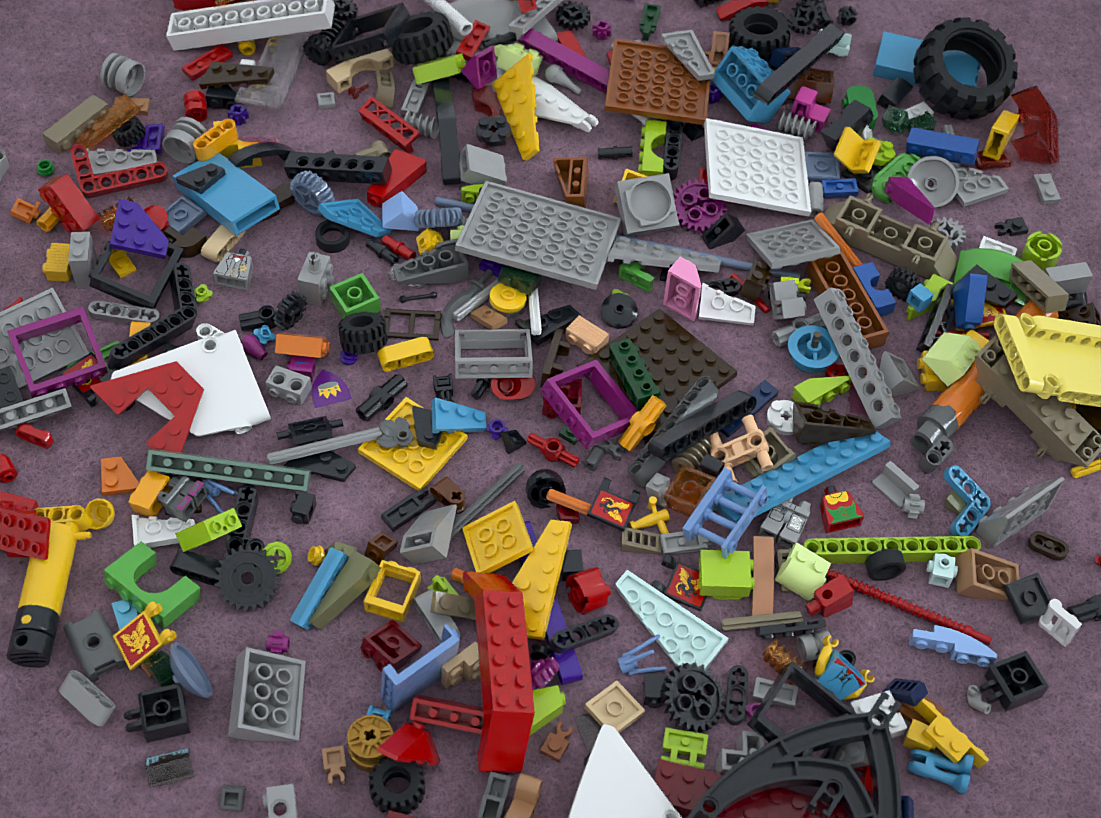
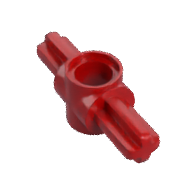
M530 433L527 438V442L541 449L540 453L550 462L562 461L571 467H576L580 461L579 457L566 451V447L562 445L561 440L558 438L544 439L535 433Z

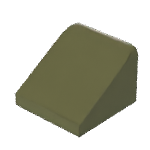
M952 490L946 499L944 508L959 515L967 503Z

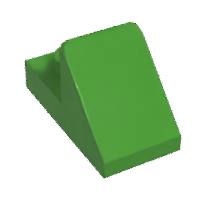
M636 261L619 266V278L648 293L653 289L654 277L644 272L645 265H641Z

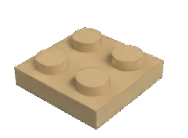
M615 681L585 703L584 707L601 727L604 724L613 726L618 733L645 714V709L618 681Z

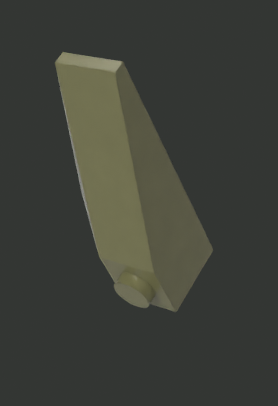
M354 550L309 622L322 630L371 585L378 576L381 567L373 560Z

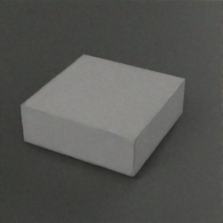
M334 92L317 94L319 110L336 108Z

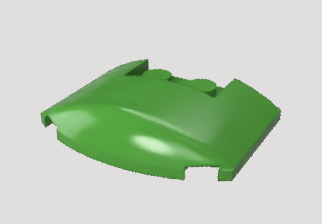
M972 248L960 251L953 285L975 265H979L1017 293L1018 298L1012 304L1023 307L1026 294L1009 279L1011 264L1022 262L1023 260L1010 253L990 248Z

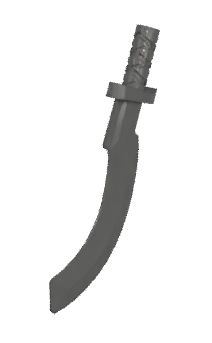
M487 269L478 281L473 278L470 281L472 286L468 290H464L456 295L445 307L440 320L441 331L445 338L455 334L452 313L486 288L484 283L493 274L490 269Z

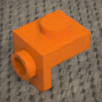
M17 198L10 215L30 224L33 218L37 219L41 211L38 209L40 202L37 201L34 206Z

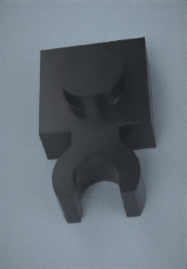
M1023 217L1006 219L1005 223L997 222L994 226L995 229H1002L998 231V236H1004L1006 233H1009L1010 236L1027 234L1029 230Z

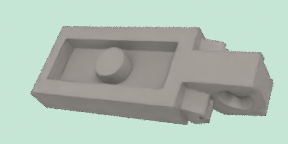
M683 531L660 535L663 556L666 554L675 555L706 550L708 546L716 545V543L700 535L695 536L691 542L684 538Z

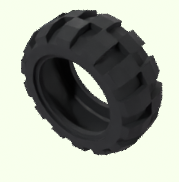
M959 17L953 21L946 20L936 25L916 50L914 57L915 67L913 68L915 84H920V95L925 102L927 100L931 101L934 104L933 109L940 114L947 112L951 114V118L965 120L968 116L970 120L985 117L988 113H992L999 108L1015 88L1018 62L1013 61L1016 58V53L1012 44L1008 45L1005 42L1006 36L999 29L996 31L989 27L990 23L981 19L973 22L970 17ZM958 50L974 57L986 73L987 86L982 88L969 87L954 79L944 64L943 52Z

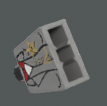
M239 249L237 254L230 252L225 254L213 273L215 284L249 291L253 273L252 258L248 256L249 252L246 249Z

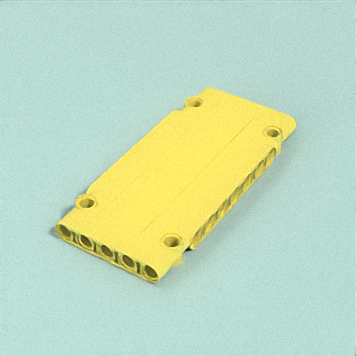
M1026 313L1021 314L1018 318L1006 314H998L995 317L994 328L1020 391L1036 393L1043 399L1057 396L1061 402L1101 407V326L1045 316L1032 317Z

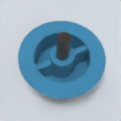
M814 325L803 326L796 329L789 337L788 350L794 364L800 371L812 374L819 373L832 365L839 357L837 348L828 330L823 327Z

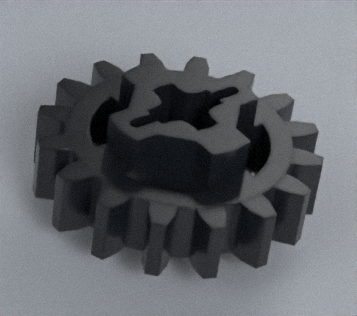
M333 0L335 4L333 19L347 22L348 19L357 17L358 7L356 3H353V0Z
M802 0L801 4L796 3L797 7L791 8L793 13H789L792 29L802 35L805 32L809 35L810 30L815 32V27L821 26L819 21H823L821 17L824 14L821 11L822 7L816 1L812 2L811 0H807V3Z
M568 1V4L563 2L562 6H558V10H556V21H558L559 26L563 25V29L569 27V30L575 28L577 31L578 27L584 29V25L588 26V22H590V10H588V6L583 7L582 2L580 4H577V1L574 3Z
M292 291L291 295L287 294L286 299H282V302L277 306L278 310L274 312L276 314L273 317V320H275L274 324L282 330H288L289 327H293L294 323H298L304 315L302 312L306 310L304 306L307 305V298L298 291Z

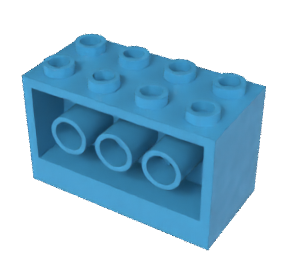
M731 46L714 71V79L711 80L747 121L768 124L791 91L787 88L768 106L755 98L753 94L757 87L774 71L767 66L768 63L758 56L756 50L752 48L746 49L742 46Z

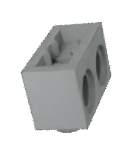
M277 365L265 382L267 393L275 398L286 399L292 404L302 405L312 388L310 377Z

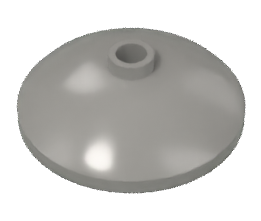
M928 156L918 160L910 168L907 175L935 208L948 204L955 197L959 188L957 170L948 160L941 157ZM928 182H932L933 187H929Z

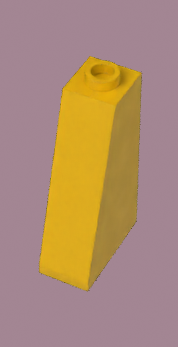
M1003 110L991 129L983 152L984 156L999 161L1016 128L1020 115Z

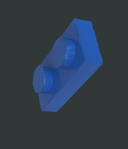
M856 178L821 181L824 198L858 196L859 190Z

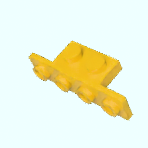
M922 699L914 707L930 723L922 733L954 764L963 755L968 754L974 756L973 764L978 768H981L989 761L985 753L971 743L964 733L956 729L948 718L940 714L932 703Z

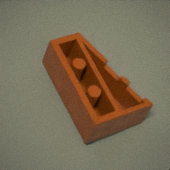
M587 157L553 158L555 173L565 202L586 208L589 180Z

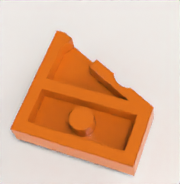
M122 457L101 459L103 496L131 493L136 490L139 482Z

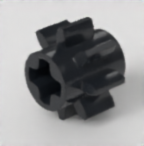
M844 6L839 10L837 19L843 26H851L856 22L855 16L858 13L852 6Z

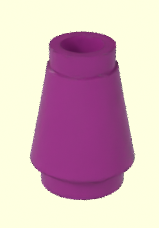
M248 334L241 340L243 350L260 361L267 356L268 352L255 336Z

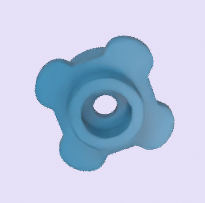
M262 325L260 329L253 331V335L262 345L275 339V334L271 333L267 325Z

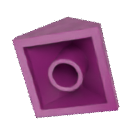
M490 46L474 55L461 70L476 89H480L497 79L494 46Z

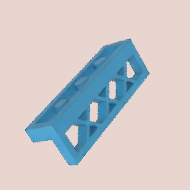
M330 548L290 621L308 631L311 629L313 624L309 620L348 561V555L340 550Z

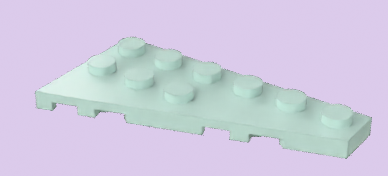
M626 570L615 583V589L653 637L657 634L660 635V638L656 641L676 667L682 666L685 663L690 665L696 662L697 667L703 664L705 671L728 642L726 636L630 571Z

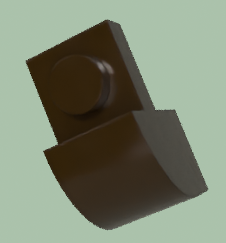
M170 226L164 230L169 243L183 248L181 258L197 256L201 253V249L207 241L206 235L194 227L183 235Z

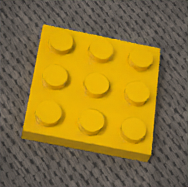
M516 501L462 527L476 572L491 573L534 551Z

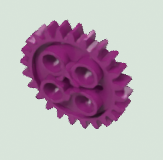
M695 178L694 183L688 180L687 185L682 183L681 188L677 187L676 193H673L678 221L682 222L681 228L687 226V232L692 228L694 233L700 230L701 234H703L704 229L707 231L728 210L726 208L728 202L709 198L708 183L705 184L704 179L701 180V183H698L697 178ZM700 194H705L707 198L701 197ZM684 199L690 200L691 203H686ZM707 209L713 210L714 213H709ZM694 214V215H696L698 218H697V219H694V218H692L690 215Z

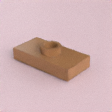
M486 305L470 313L473 320L490 330L499 329L508 323L505 316Z

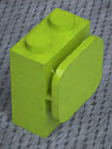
M700 550L698 559L700 596H712L718 600H740L743 597H749L751 589L754 590L755 585L754 577H751L754 563L753 559H750L749 551H734L727 558H724L722 550Z

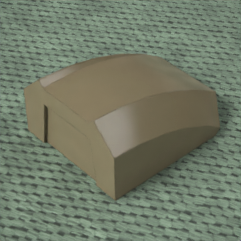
M772 427L763 432L769 446L768 454L774 465L771 470H776L782 467L784 463H790L797 459L795 453L786 446ZM761 440L756 441L754 446L759 445ZM757 457L742 463L743 467L753 478L768 472L762 471Z

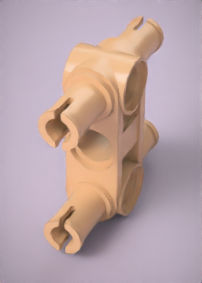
M753 415L742 418L747 431L746 435L722 444L718 432L707 437L712 446L710 454L717 459L725 456L722 462L725 463V468L731 470L735 483L738 481L735 478L732 467L753 458H758L762 471H768L774 467L768 454V442L763 431L758 429ZM761 440L759 445L754 446L756 441Z

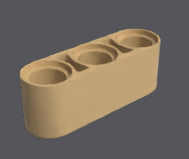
M221 224L203 245L201 255L216 263H220L225 254L244 235L245 231L236 236Z

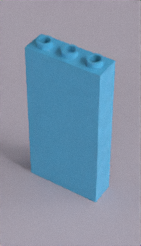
M883 32L873 76L894 81L901 76L911 85L920 86V84H915L913 68L915 67L914 57L916 50L923 40ZM949 50L943 52L944 64L951 76L963 85L976 88L978 82H975V80H978L980 73L977 69H980L981 64L974 57L962 51Z
M220 153L207 161L198 160L173 175L178 191L205 210L206 213L236 236L280 209L277 197L273 192L242 169L236 167ZM210 163L224 168L226 175L202 194L186 188L176 181L177 176Z

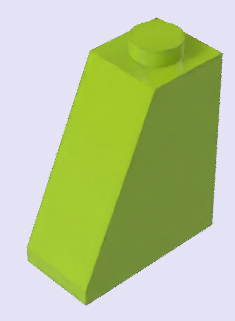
M461 53L429 60L412 69L416 83L421 84L461 73L466 62Z
M558 685L532 690L535 714L530 735L562 714L563 705H566L564 692L560 693Z

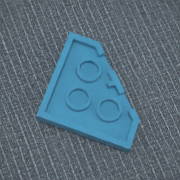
M359 199L320 203L318 210L326 219L375 237L390 235L392 230L382 228V220Z

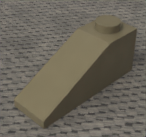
M376 70L375 99L387 108L393 107L395 92L393 72Z

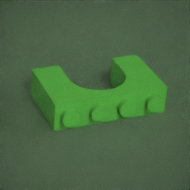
M141 541L104 569V583L109 589H114L118 592L124 601H129L134 605V608L139 613H142L150 602L161 604L162 612L151 617L154 625H159L162 629H165L200 600V587L184 576L164 592L148 593L138 588L136 585L137 580L156 565V552Z

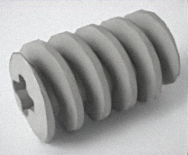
M407 111L404 121L418 130L421 134L420 136L424 134L425 137L431 136L432 139H436L439 133L436 117H433L432 121H430V115H427L424 119V115L421 113L418 118L417 112H414L411 116V111Z
M784 111L778 130L782 131L785 128L786 134L791 131L793 136L797 133L798 137L804 135V140H808L809 137L811 139L817 121L811 125V119L804 122V116L798 120V114L792 118V112H789L786 116Z

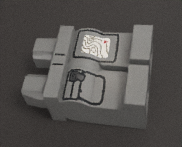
M792 497L771 508L766 520L760 527L758 536L774 537V543L779 536L777 545L786 549H792L793 545L798 543L808 522L811 504L801 501L799 506L792 504L794 499Z

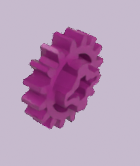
M554 657L530 662L532 690L544 687L549 680L553 679L554 673L560 667Z

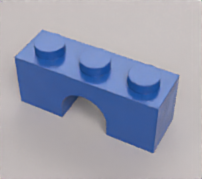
M873 262L853 267L855 274L880 317L893 313L896 301L889 289L876 290L873 288L877 286L880 277Z

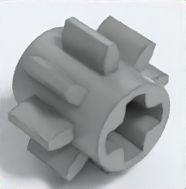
M909 494V498L903 499L902 512L906 513L908 518L917 519L918 514L923 515L925 501L920 500L919 494Z

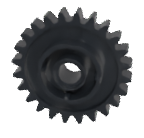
M240 545L238 552L232 548V555L225 553L226 560H219L222 567L215 568L219 575L213 578L218 579L219 582L214 587L221 588L217 595L224 594L222 601L229 600V607L236 604V610L244 606V610L247 612L248 607L251 606L255 611L257 604L263 608V601L270 603L269 596H276L273 589L280 588L275 584L276 581L281 580V578L276 577L280 570L274 569L278 562H271L270 560L273 555L266 557V550L260 553L259 546L251 550V546L248 545L247 549L244 550ZM245 572H250L254 580L250 584H244L241 576Z

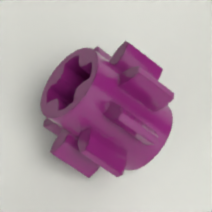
M600 20L596 25H592V36H595L597 40H606L607 36L611 37L612 30L608 22Z
M274 630L272 635L267 636L266 651H271V653L278 655L289 651L290 637L285 636L284 631Z

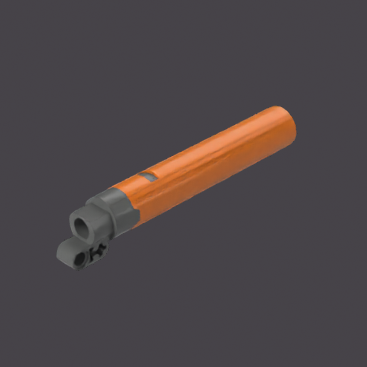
M1031 299L1014 315L1017 318L1023 313L1029 314L1032 317L1059 318L1058 311L1045 313ZM976 361L972 363L962 377L949 385L917 420L919 430L912 436L910 441L917 450L926 453L919 461V467L925 473L933 472L952 452L953 443L950 438L982 404L979 398L985 392L975 381L979 377Z

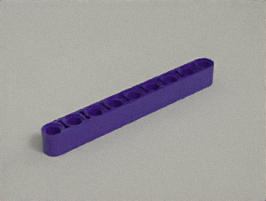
M525 521L524 523L534 548L537 539L531 522ZM530 553L519 558L521 567L523 566L524 562L526 561ZM556 594L545 635L548 647H550V639L556 632L567 629ZM574 649L560 654L552 651L551 656L555 658L560 666L557 674L561 685L583 679L581 667Z

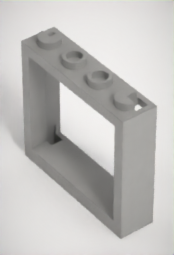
M530 329L455 330V378H532L533 359ZM520 333H526V336H520ZM524 348L525 357L461 358V349Z

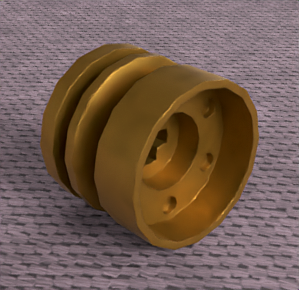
M365 715L356 719L348 730L349 756L353 764L360 770L373 772V766L375 764L380 765V759H388V756L377 752L378 747L393 734L390 724L384 718L376 715Z

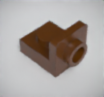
M381 531L368 541L364 556L380 565L385 556L397 547L398 541Z

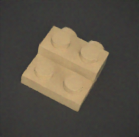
M476 641L442 666L441 684L446 689L451 685L453 687L458 685L462 681V677L468 683L473 679L478 680L480 678L479 653Z

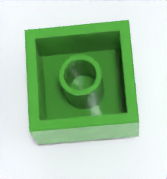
M363 273L329 287L331 301L342 318L360 312H381L380 298Z

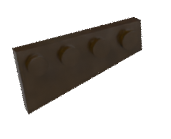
M212 62L200 81L199 86L201 89H207V86L222 88V85L231 84L232 87L242 83H247V86L269 84L275 71L273 67Z

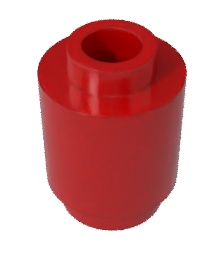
M0 454V482L10 483L17 477L18 472L10 457Z

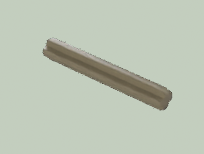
M801 611L728 618L721 620V627L723 631L751 629L767 625L792 624L803 621Z

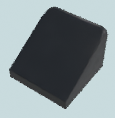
M687 123L682 130L691 141L705 136V130L701 124Z

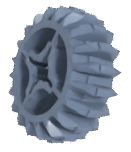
M311 171L298 173L290 183L291 194L295 197L294 200L303 207V210H307L308 213H312L314 216L320 217L323 215L318 210L320 203L334 202L335 200L333 197L334 193L330 191L331 187L322 180V177H318L316 173L313 174Z
M458 207L417 210L414 221L419 229L459 226L462 224L463 214Z

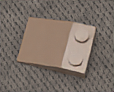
M973 548L955 556L956 566H958L956 575L958 594L977 599L1009 601L1002 587L1020 580L1018 564Z

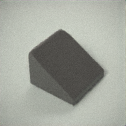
M224 784L221 787L219 809L242 811L246 786Z

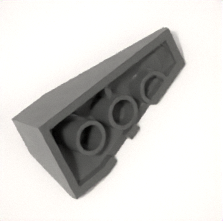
M458 238L441 242L435 245V248L429 252H422L418 258L409 259L393 268L397 283H454L469 279V264L464 253L455 251Z

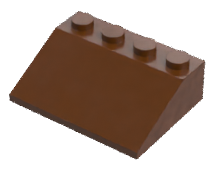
M768 63V67L771 70L776 71L778 69L775 66ZM810 68L788 87L791 93L786 100L795 99L801 87L804 86L818 91L816 97L817 104H831L834 89L833 71Z

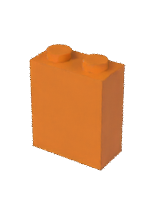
M293 333L276 334L275 353L317 358L325 357L327 353H330L331 342H328V337Z

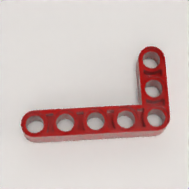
M78 144L71 149L79 186L83 196L86 198L162 182L168 176L167 167L162 162L94 176L86 147ZM78 152L84 153V156L81 158H78L75 155ZM86 168L89 172L81 174L80 170ZM157 169H161L164 171V173L161 175L155 174V171ZM140 173L146 174V177L144 179H139L137 175ZM127 177L129 180L126 183H121L120 179ZM105 181L111 182V185L109 187H103L102 183ZM87 185L93 186L91 191L84 190Z

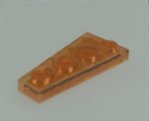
M124 93L76 141L77 144L83 145L90 150L141 111L140 108Z

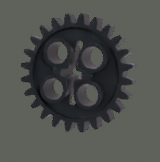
M696 662L690 665L685 663L669 671L670 676L664 678L667 683L661 685V688L666 691L661 693L660 696L666 700L661 705L667 706L664 713L671 714L669 721L677 720L675 727L683 725L682 729L684 731L690 728V732L698 731L701 733L711 729L712 725L718 724L717 719L723 718L720 711H724L726 708L721 703L726 702L727 699L721 697V694H724L726 691L719 688L723 684L722 682L717 683L715 681L718 675L711 676L712 669L704 671V665L702 664L697 667ZM685 680L688 682L689 687L685 685ZM703 688L706 689L707 695L704 693ZM680 700L683 702L684 708L680 705Z

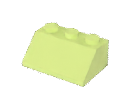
M944 332L922 360L948 387L965 374L975 361V356L981 348L970 336Z

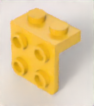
M845 127L834 156L853 174L869 173L881 142L878 140H864L852 128Z

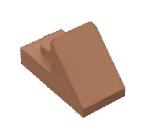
M713 31L710 52H713L712 65H719L720 61L727 54L730 32Z

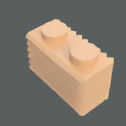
M578 315L571 325L567 327L566 339L570 344L581 348L584 353L593 355L608 344L609 333Z

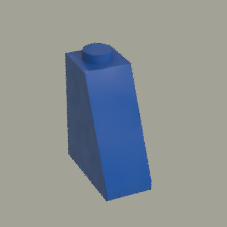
M970 273L955 285L953 300L956 328L970 331L971 329L975 330L976 327L982 324L987 275Z

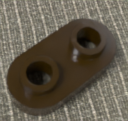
M1035 531L1028 539V545L1033 551L1051 559L1060 561L1065 559L1069 553V546L1066 542L1044 532Z

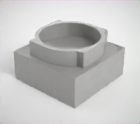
M669 173L617 181L614 185L623 236L631 237L675 230L679 226Z

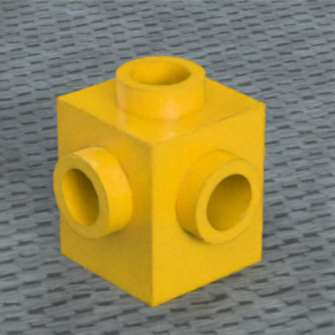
M427 228L416 238L420 255L424 251L429 252L435 248V245L443 242L441 233Z

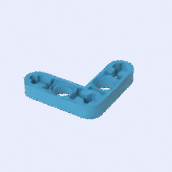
M954 465L947 468L943 476L945 481L967 505L951 524L950 532L952 536H968L989 510L991 501L983 490L959 466ZM965 484L970 487V494L965 492ZM968 511L973 514V521L969 520L967 516ZM965 524V526L962 527L961 532H960V531H959V530H960V527H959V526Z

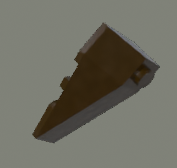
M793 403L792 432L797 443L816 445L876 433V429L870 419L852 414L843 416L836 413L834 409L829 408V411L818 409V405L812 403Z

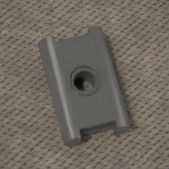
M100 610L91 611L92 616L74 624L69 621L63 627L86 677L91 682L97 681V676L115 667L120 670L126 665V661ZM93 644H99L97 647H91Z

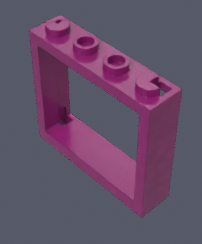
M83 306L7 331L32 399L64 388L67 389V387L72 385H82L87 380L93 378L100 379L99 376L108 373L106 363ZM82 322L98 364L34 385L18 343Z
M597 359L547 379L540 390L585 449L624 433L630 426L631 417L638 412ZM586 376L617 414L620 421L593 432L559 387Z

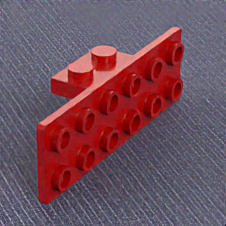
M1 501L0 550L47 560L51 519L37 516V510L28 508L26 504L13 505L12 501Z

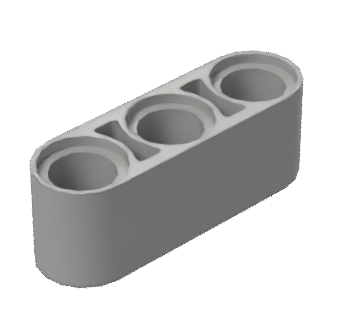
M430 589L414 597L413 603L440 645L443 626L447 624L450 629L454 628L459 637H461L459 629L451 616L430 613L434 592Z
M69 671L59 688L61 695L91 723L97 726H104L116 707L100 689L78 671Z

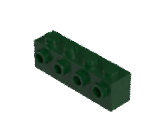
M630 338L609 344V358L636 410L640 411L652 395L657 398L661 396L660 388L658 385L655 386L652 373L647 371L645 360L640 358L638 347L636 344L633 345Z

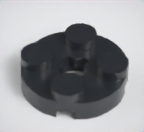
M504 116L483 117L479 119L476 127V136L480 142L481 140L486 142L487 146H501L505 143V140L510 138L511 127Z

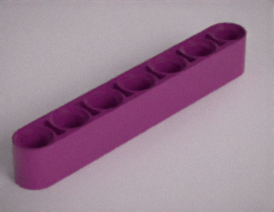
M532 28L518 39L517 43L524 45L525 49L538 51L539 55L543 56L542 60L551 65H559L563 68L564 72L607 94L610 70Z

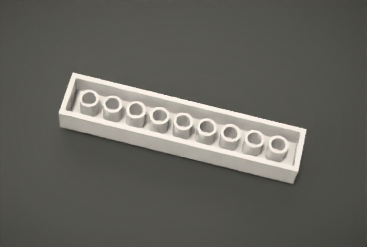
M256 0L171 13L166 37L173 50L177 51L328 29L332 27L335 4L333 0Z

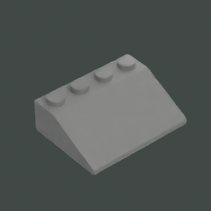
M1059 477L1037 483L1031 488L1026 487L1017 498L1015 496L1010 498L1004 507H997L991 516H984L978 522L979 527L976 533L992 549L1046 512L1065 479Z
M246 647L236 658L228 737L247 741L298 742L306 661Z

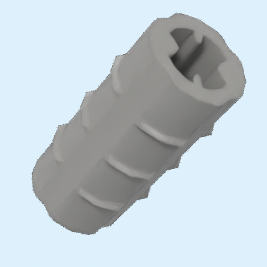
M820 182L808 184L811 214L809 217L814 218L817 214L823 213L824 191L823 185Z

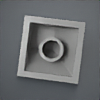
M887 351L882 354L879 370L883 373L884 381L891 390L893 397L921 388L904 359Z

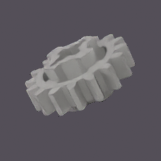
M945 217L942 220L936 218V223H940L936 231L949 237L947 242L954 251L957 250V247L961 248L966 238V231L963 230L964 226H958L959 221L952 222V218L946 220Z

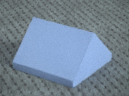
M403 191L382 204V228L418 231L419 228L416 227L414 221L418 206Z

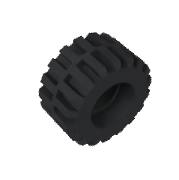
M355 313L346 316L338 323L341 348L345 352L368 354L382 349L388 342L385 319L377 313Z
M390 757L387 760L384 758L380 759V765L375 764L373 772H370L369 775L370 797L373 800L374 806H379V811L382 813L386 810L387 815L389 810L398 813L406 812V815L410 814L411 808L416 810L418 802L422 803L423 795H425V779L422 768L416 762H401ZM395 777L404 778L410 783L409 787L401 793H391L384 788L385 784Z

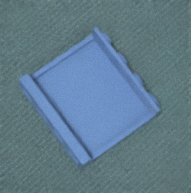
M445 624L443 626L441 644L401 673L397 674L390 664L383 668L380 699L389 710H392V714L412 701L417 694L420 695L441 680L442 666L454 658L458 652L460 637L454 628L450 629Z

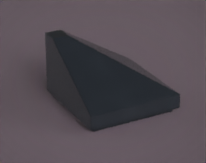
M517 430L501 433L507 454L527 444Z

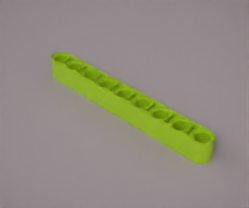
M974 536L816 538L806 540L803 547L813 551L831 564L865 563L866 558L871 554L883 549L900 550L905 562H928L933 559L935 553L955 557L967 551L968 548L980 550L981 542Z

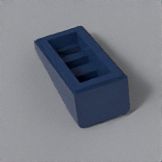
M801 48L774 49L769 63L779 68Z
M894 678L883 690L884 692L890 690L893 699L914 707L928 694L924 682Z

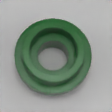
M41 160L38 162L36 170L41 176H49L54 172L55 167L49 160Z

